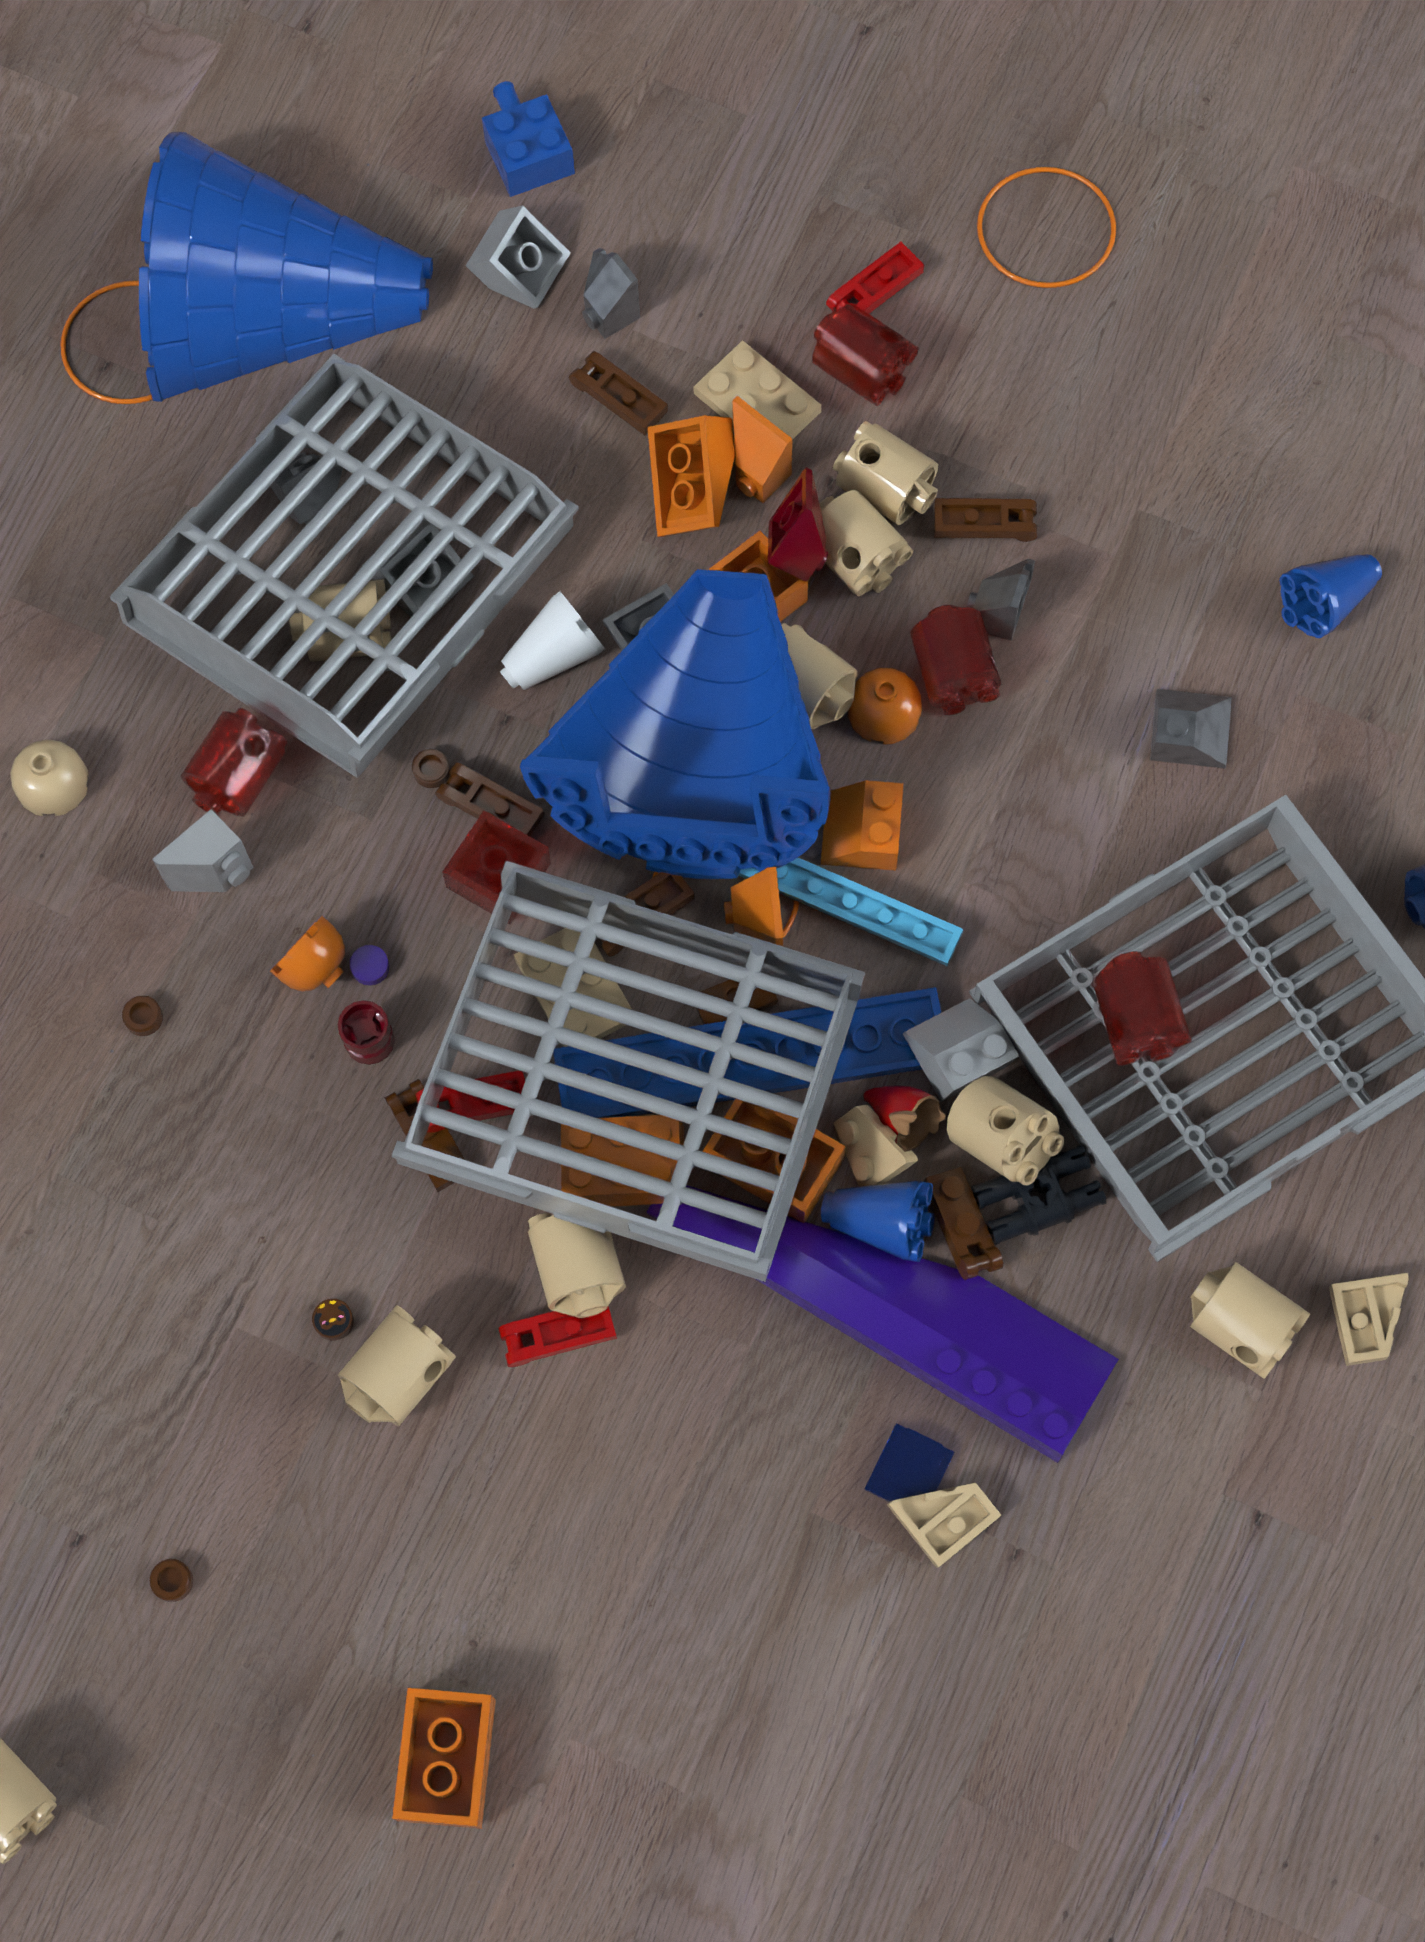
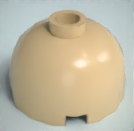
M49 739L37 741L22 749L14 759L10 772L13 791L23 807L33 814L43 816L42 814L64 815L76 808L86 796L88 769L78 753L65 743Z

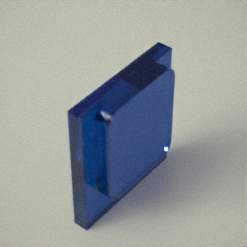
M896 1423L864 1490L888 1502L937 1491L955 1452L929 1437Z

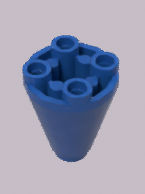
M1358 554L1301 565L1282 574L1279 582L1284 606L1281 611L1283 620L1290 627L1297 626L1298 629L1315 638H1322L1333 632L1376 586L1377 581L1381 579L1382 569L1379 562L1372 555Z
M907 1181L836 1189L835 1192L827 1191L822 1202L821 1220L823 1223H829L835 1230L903 1260L920 1262L924 1249V1236L931 1237L934 1229V1213H928V1206L933 1195V1184L923 1181Z

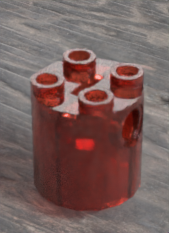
M850 303L826 315L817 326L814 333V339L817 340V344L812 355V363L870 403L878 406L888 393L896 395L902 388L906 377L902 374L906 366H909L917 356L919 348L863 309Z
M943 605L932 609L927 614V618L921 620L912 628L910 636L931 706L942 708L944 715L950 716L963 712L966 708L965 705L978 701L980 703H988L1000 697L999 687L1002 685L996 668L992 648L980 611L975 608Z
M238 708L236 713L222 711L180 775L183 782L196 793L192 801L205 812L212 809L217 816L221 810L235 816L244 817L284 756V748L288 743L281 734L273 730L266 731L257 725V717L243 708Z
M1139 951L1127 952L1114 957L1093 979L1095 993L1118 1066L1132 1064L1138 1061L1140 1057L1150 1056L1151 1061L1166 1059L1174 1054L1172 1048L1186 1045L1192 1041L1166 958H1145Z

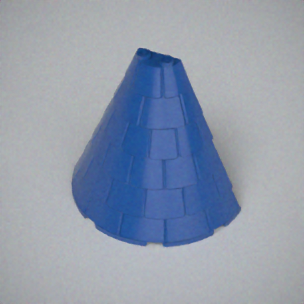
M171 132L163 139L159 146L160 162L153 163L149 177L141 229V242L144 243V258L149 267L142 266L139 268L142 351L148 352L150 366H154L147 367L146 370L153 401L162 402L166 398L195 388L202 390L284 361L291 363L332 348L334 350L384 332L421 322L422 310H428L429 289L425 288L426 279H432L433 276L432 257H425L388 237L378 235L345 215L341 216L307 195L299 194L270 176L253 170L222 151H216L186 132Z
M697 569L675 595L639 630V634L609 664L610 669L548 731L549 736L526 759L521 761L520 770L524 781L535 799L544 797L552 806L551 817L568 832L598 851L618 860L626 854L646 860V869L653 872H664L695 879L738 878L741 869L755 868L759 872L768 867H776L777 869L805 853L815 843L818 830L822 824L825 825L831 800L830 786L821 765L820 752L799 691L798 677L788 652V642L778 617V610L768 576L757 573Z

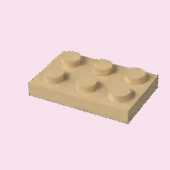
M743 340L693 387L694 395L721 417L732 418V426V400L739 396L790 436L792 440L821 413L822 405Z
M564 928L539 942L574 952L581 933ZM594 943L589 957L605 962ZM521 952L514 954L515 961L524 976L561 987L568 967ZM588 973L582 975L576 990L577 993L632 1009L618 983ZM535 996L549 1020L555 1002ZM575 1008L569 1010L563 1025L564 1028L599 1039L626 1026V1024Z

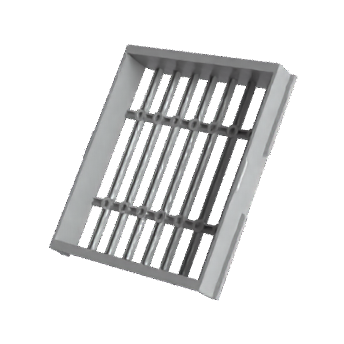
M333 354L255 438L256 443L197 507H192L112 593L110 599L117 604L123 624L358 778L451 668L456 667L484 635V630L571 530L573 527V516L579 510V506L568 499L562 502L530 471L363 367L347 363L344 359ZM347 401L363 409L364 411L334 444L318 435ZM376 419L393 428L364 462L347 453ZM407 437L422 446V448L391 481L376 470L404 438ZM311 447L323 455L236 552L220 542L304 448ZM436 455L452 466L421 500L405 489ZM341 466L352 473L347 481L266 570L249 561L333 467ZM466 474L481 483V485L454 516L450 518L435 509V507L458 480ZM370 484L382 492L295 590L279 580L282 574L362 485ZM495 492L511 503L480 537L464 526ZM400 503L411 510L407 517L325 609L308 599L391 504ZM525 511L543 523L518 552L511 557L494 546V544L520 514ZM428 521L441 529L355 628L338 618L421 522ZM458 540L471 548L385 648L368 638L370 633L451 541ZM214 555L225 562L222 568L181 613L164 603L206 556ZM488 559L502 568L499 574L417 669L397 657L481 560ZM243 574L255 582L210 633L193 622L235 575ZM272 593L284 601L240 652L223 642L265 594ZM302 612L314 620L270 671H267L253 661L294 613ZM331 631L344 640L300 691L283 681L286 675L324 632ZM362 651L374 659L330 711L313 701L314 697L354 652ZM391 670L405 679V683L358 737L341 723L384 671Z
M1287 795L1282 796L1157 874H1150L1112 897L1105 906L977 983L976 987L969 990L970 995L978 1005L984 1001L986 1002L993 1017L1001 1023L1027 1070L1078 1143L1083 1145L1086 1150L1085 1153L1131 1219L1152 1242L1148 1250L1156 1262L1164 1259L1269 1192L1273 1180L1350 1131L1358 1135L1425 1092V1068L1375 1100H1372L1363 1088L1364 1085L1422 1048H1425V978ZM1265 829H1268L1278 850L1220 886L1214 885L1202 868ZM1286 863L1298 882L1242 917L1237 916L1226 899ZM1187 877L1191 878L1203 896L1087 968H1082L1070 952V949ZM1309 894L1321 912L1269 945L1260 947L1248 930L1304 895ZM1212 908L1226 926L1109 999H1104L1092 983ZM1331 924L1344 943L1288 978L1282 977L1271 961ZM1234 939L1248 956V958L1132 1030H1126L1114 1014ZM1354 955L1367 974L1311 1009H1305L1294 994V991ZM1056 958L1070 978L1015 1012L1001 992ZM1256 970L1259 971L1270 986L1269 990L1153 1062L1148 1061L1137 1046L1143 1040ZM1377 985L1390 1005L1333 1041L1328 1040L1316 1023ZM1077 991H1080L1092 1010L1036 1043L1024 1024ZM1278 1001H1281L1292 1016V1021L1175 1094L1169 1091L1159 1077ZM1400 1017L1414 1036L1357 1072H1352L1340 1054ZM1102 1022L1114 1041L1059 1075L1046 1056ZM1302 1032L1317 1050L1198 1126L1191 1122L1182 1109L1190 1102ZM1124 1053L1137 1072L1085 1105L1080 1106L1068 1087ZM1324 1064L1328 1065L1339 1080V1083L1221 1158L1216 1157L1205 1141L1208 1137ZM1144 1085H1147L1159 1104L1103 1138L1090 1119ZM1348 1095L1358 1106V1111L1242 1185L1237 1186L1228 1174L1233 1168ZM1169 1116L1182 1136L1126 1171L1113 1151ZM1192 1149L1205 1168L1148 1203L1136 1183ZM1215 1181L1224 1196L1168 1231L1158 1216Z
M506 861L501 873L502 890L419 1100L405 1142L397 1140L392 1158L397 1159V1164L552 1213L554 1217L602 1233L608 1231L766 1282L859 1000L865 972L738 932L728 934L635 905L634 900ZM511 912L580 932L581 934L574 952L504 931ZM602 939L737 981L739 986L734 1000L731 1002L590 958L589 955L595 940ZM498 946L568 967L561 987L491 966ZM588 973L725 1016L727 1020L721 1037L577 993L576 990L582 975ZM485 980L555 1002L548 1022L478 1001ZM759 988L833 1011L828 1031L748 1007L753 991ZM575 1008L712 1051L715 1055L709 1072H703L564 1028L563 1025L569 1010ZM471 1016L541 1037L535 1057L533 1058L464 1036ZM747 1023L821 1046L822 1049L816 1067L737 1043L736 1040L741 1026ZM561 1043L700 1087L702 1092L696 1109L552 1064L550 1060L555 1046ZM460 1051L527 1072L528 1076L521 1094L450 1072L457 1052ZM734 1058L810 1082L804 1103L724 1078L729 1061ZM549 1079L688 1123L690 1127L684 1144L680 1145L536 1099L542 1081ZM444 1087L515 1109L508 1129L505 1130L436 1108ZM720 1094L798 1118L792 1139L711 1114L717 1096ZM535 1115L677 1160L671 1181L668 1182L524 1136L523 1133L530 1116ZM430 1123L501 1145L493 1169L423 1147L422 1143ZM710 1130L785 1154L786 1158L780 1176L699 1151L704 1133ZM519 1151L664 1197L658 1219L654 1221L510 1175L508 1173L515 1154ZM699 1167L774 1191L768 1212H762L687 1188L686 1185L692 1168ZM683 1203L761 1228L762 1231L755 1253L673 1227L679 1205Z

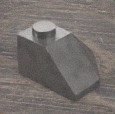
M602 248L593 251L583 294L585 310L582 311V314L588 326L592 330L597 328L604 339L640 318L638 279L617 253L611 252L607 255L605 249Z
M305 452L300 453L270 485L280 502L323 456L322 454L316 456L315 454L306 455ZM333 467L290 514V517L299 524L303 522L308 524L336 493L343 467Z
M1028 558L982 580L978 593L971 592L965 613L971 615L969 629L1012 641L1032 579L1035 560Z

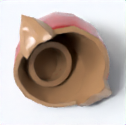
M901 1085L883 1086L869 1089L863 1094L864 1101L872 1106L874 1112L879 1116L881 1123L888 1126L897 1135L895 1142L904 1152L920 1145L930 1132L935 1134L940 1128V1122L946 1116L935 1096L914 1087Z

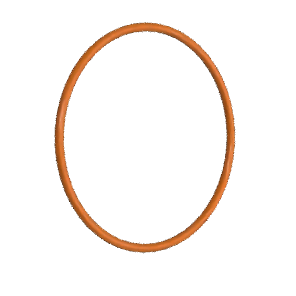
M1036 167L1011 174L991 189L979 210L977 232L980 245L986 257L1004 275L1029 286L1056 288L1077 283L1092 275L1103 265L1111 253L1115 242L1116 220L1106 196L1088 179L1065 169ZM1040 172L1063 174L1086 184L1100 197L1109 214L1111 235L1104 255L1091 269L1065 281L1037 282L1011 273L996 261L984 240L982 229L983 216L987 204L993 195L1013 179Z
M139 281L118 282L96 290L75 307L63 328L61 356L68 375L80 389L102 401L116 404H136L153 399L151 394L132 399L112 398L99 394L85 386L73 373L67 359L66 339L68 331L76 315L92 299L116 288L139 286Z

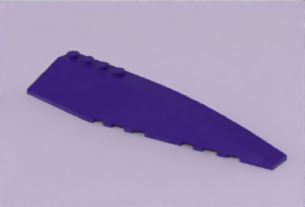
M686 1185L687 1188L693 1190H697L715 1197H719L762 1212H768V1210L760 1207H756L744 1202H740L731 1198H727L715 1193H711L699 1188ZM663 1203L651 1204L647 1214L658 1219ZM683 1203L679 1205L673 1227L754 1253L762 1231L761 1228ZM789 1216L786 1218L766 1282L757 1280L1057 1463L1119 1360L980 1276L964 1280L958 1269L921 1258L920 1262L903 1260L849 1235L808 1222L802 1223Z

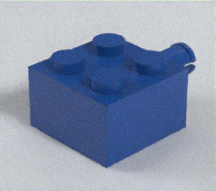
M505 81L495 86L493 95L497 99L501 111L482 117L485 143L509 196L512 197L575 174L572 147L547 94L521 103L512 82Z

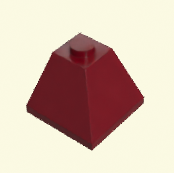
M807 467L803 470L769 520L768 564L805 582L808 581L815 570L820 571L823 568L828 557L826 534L813 471Z

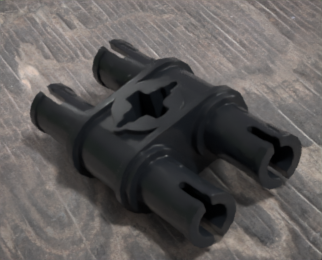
M1082 1144L1050 1157L1046 1165L1039 1171L1035 1181L1030 1185L1012 1182L1001 1175L971 1186L974 1198H978L976 1202L980 1210L1010 1197L1017 1200L1019 1205L1018 1211L986 1222L989 1234H993L991 1238L995 1245L1024 1233H1028L1029 1236H1036L1043 1229L1064 1221L1067 1224L1072 1222L1077 1213L1106 1204V1196L1103 1190L1099 1191L1102 1186L1098 1180L1069 1192H1065L1060 1188V1178L1091 1168L1088 1155H1083L1086 1150ZM1033 1186L1037 1188L1039 1193L1046 1192L1044 1203L1040 1201L1038 1196L1031 1197Z

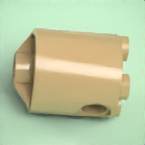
M867 421L863 422L854 436L856 441L849 452L842 451L833 465V469L838 472L836 485L846 492L851 490L859 491L880 514L897 525L903 524L915 511L920 514L925 513L933 503L938 489L932 486L938 472V463L878 424L872 425Z
M851 490L837 498L833 496L825 498L819 503L826 534V551H828L825 564L857 596H862L872 589L876 593L883 591L893 579L890 574L912 556V548L859 491Z
M384 579L370 580L338 618L355 628L386 593ZM347 583L320 585L308 599L325 609ZM302 612L294 613L290 618L292 640L297 641L314 620ZM390 613L384 617L368 636V638L384 648L391 641L390 631L384 632L385 629H391ZM331 631L324 632L308 651L310 662L327 660L344 640ZM362 651L354 652L349 658L368 655H366Z
M786 623L781 624L788 642V652L798 677L799 691L809 716L811 729H816L821 725L839 720L849 710L854 701L855 683L858 676L857 670L826 645L811 638L802 626L793 625L790 627Z
M983 1076L966 1086L954 1101L948 1115L947 1133L950 1141L1010 1181L1020 1182L1023 1185L1032 1184L1050 1157L1057 1155L1064 1145V1137L1059 1134L1060 1127L1055 1115L994 1076Z
M549 1213L539 1214L528 1220L530 1227L528 1235L550 1310L578 1318L594 1316L605 1311L613 1298L624 1291L626 1284L611 1232L606 1231L602 1233L558 1219Z
M1234 1262L1231 1267L1207 1272L1190 1297L1193 1322L1190 1327L1263 1379L1266 1378L1276 1362H1279L1293 1342L1291 1341L1295 1333L1299 1332L1310 1316L1309 1312L1237 1262Z
M398 1305L394 1307L338 1373L345 1403L368 1423L391 1422L400 1426L456 1358L447 1347L441 1344L443 1340L439 1335L426 1325H423L421 1329L413 1324L415 1321L413 1317Z
M0 1738V1862L5 1864L21 1849L22 1845L19 1842L30 1831L37 1835L51 1823L55 1817L51 1812L57 1804L55 1803L56 1797Z

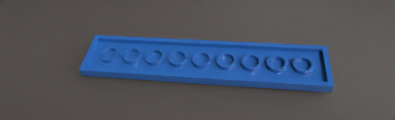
M937 988L858 1000L831 1084L922 1070L903 1033L941 1013ZM816 1006L773 1013L772 1015L828 1031L834 1012ZM726 1021L689 1028L721 1037ZM747 1023L741 1026L736 1040L737 1043L816 1067L822 1049L821 1046ZM654 1033L605 1040L707 1073L715 1055L712 1051ZM574 1047L555 1048L553 1052L555 1065L688 1107L697 1106L702 1092L700 1087ZM734 1058L729 1061L724 1075L726 1079L770 1093L809 1088L810 1082ZM558 1083L561 1106L595 1118L628 1117L653 1113ZM720 1094L717 1096L715 1103L735 1100V1098Z

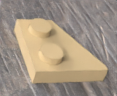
M868 1105L856 1106L834 1122L839 1139L846 1146L845 1153L859 1187L886 1184L918 1161L917 1156L912 1151L904 1152L896 1144L895 1139L897 1135L888 1126L881 1123L879 1116Z
M1408 1273L1331 1284L1329 1291L1346 1366L1382 1361L1389 1357L1394 1339V1329L1398 1323L1401 1311L1400 1306L1404 1290L1409 1280Z
M977 1483L892 1500L887 1504L936 1568H939L1001 1516Z

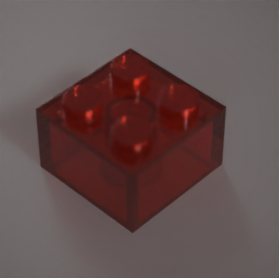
M483 811L442 871L446 888L492 914L502 890L501 873L506 861L545 873L551 864L549 847L490 813ZM511 912L508 924L512 923L518 913Z

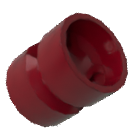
M366 1000L353 1002L345 1007L339 1016L337 1025L341 1040L350 1057L358 1063L367 1065L376 1064L386 1059L393 1050L395 1039L388 1017L382 1007Z

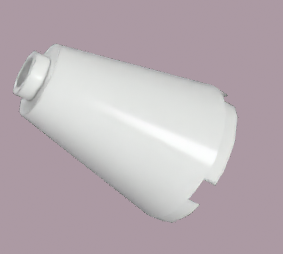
M559 591L556 595H553L501 660L505 668L500 673L513 689L520 685L523 690H526L599 655L605 648L565 596Z

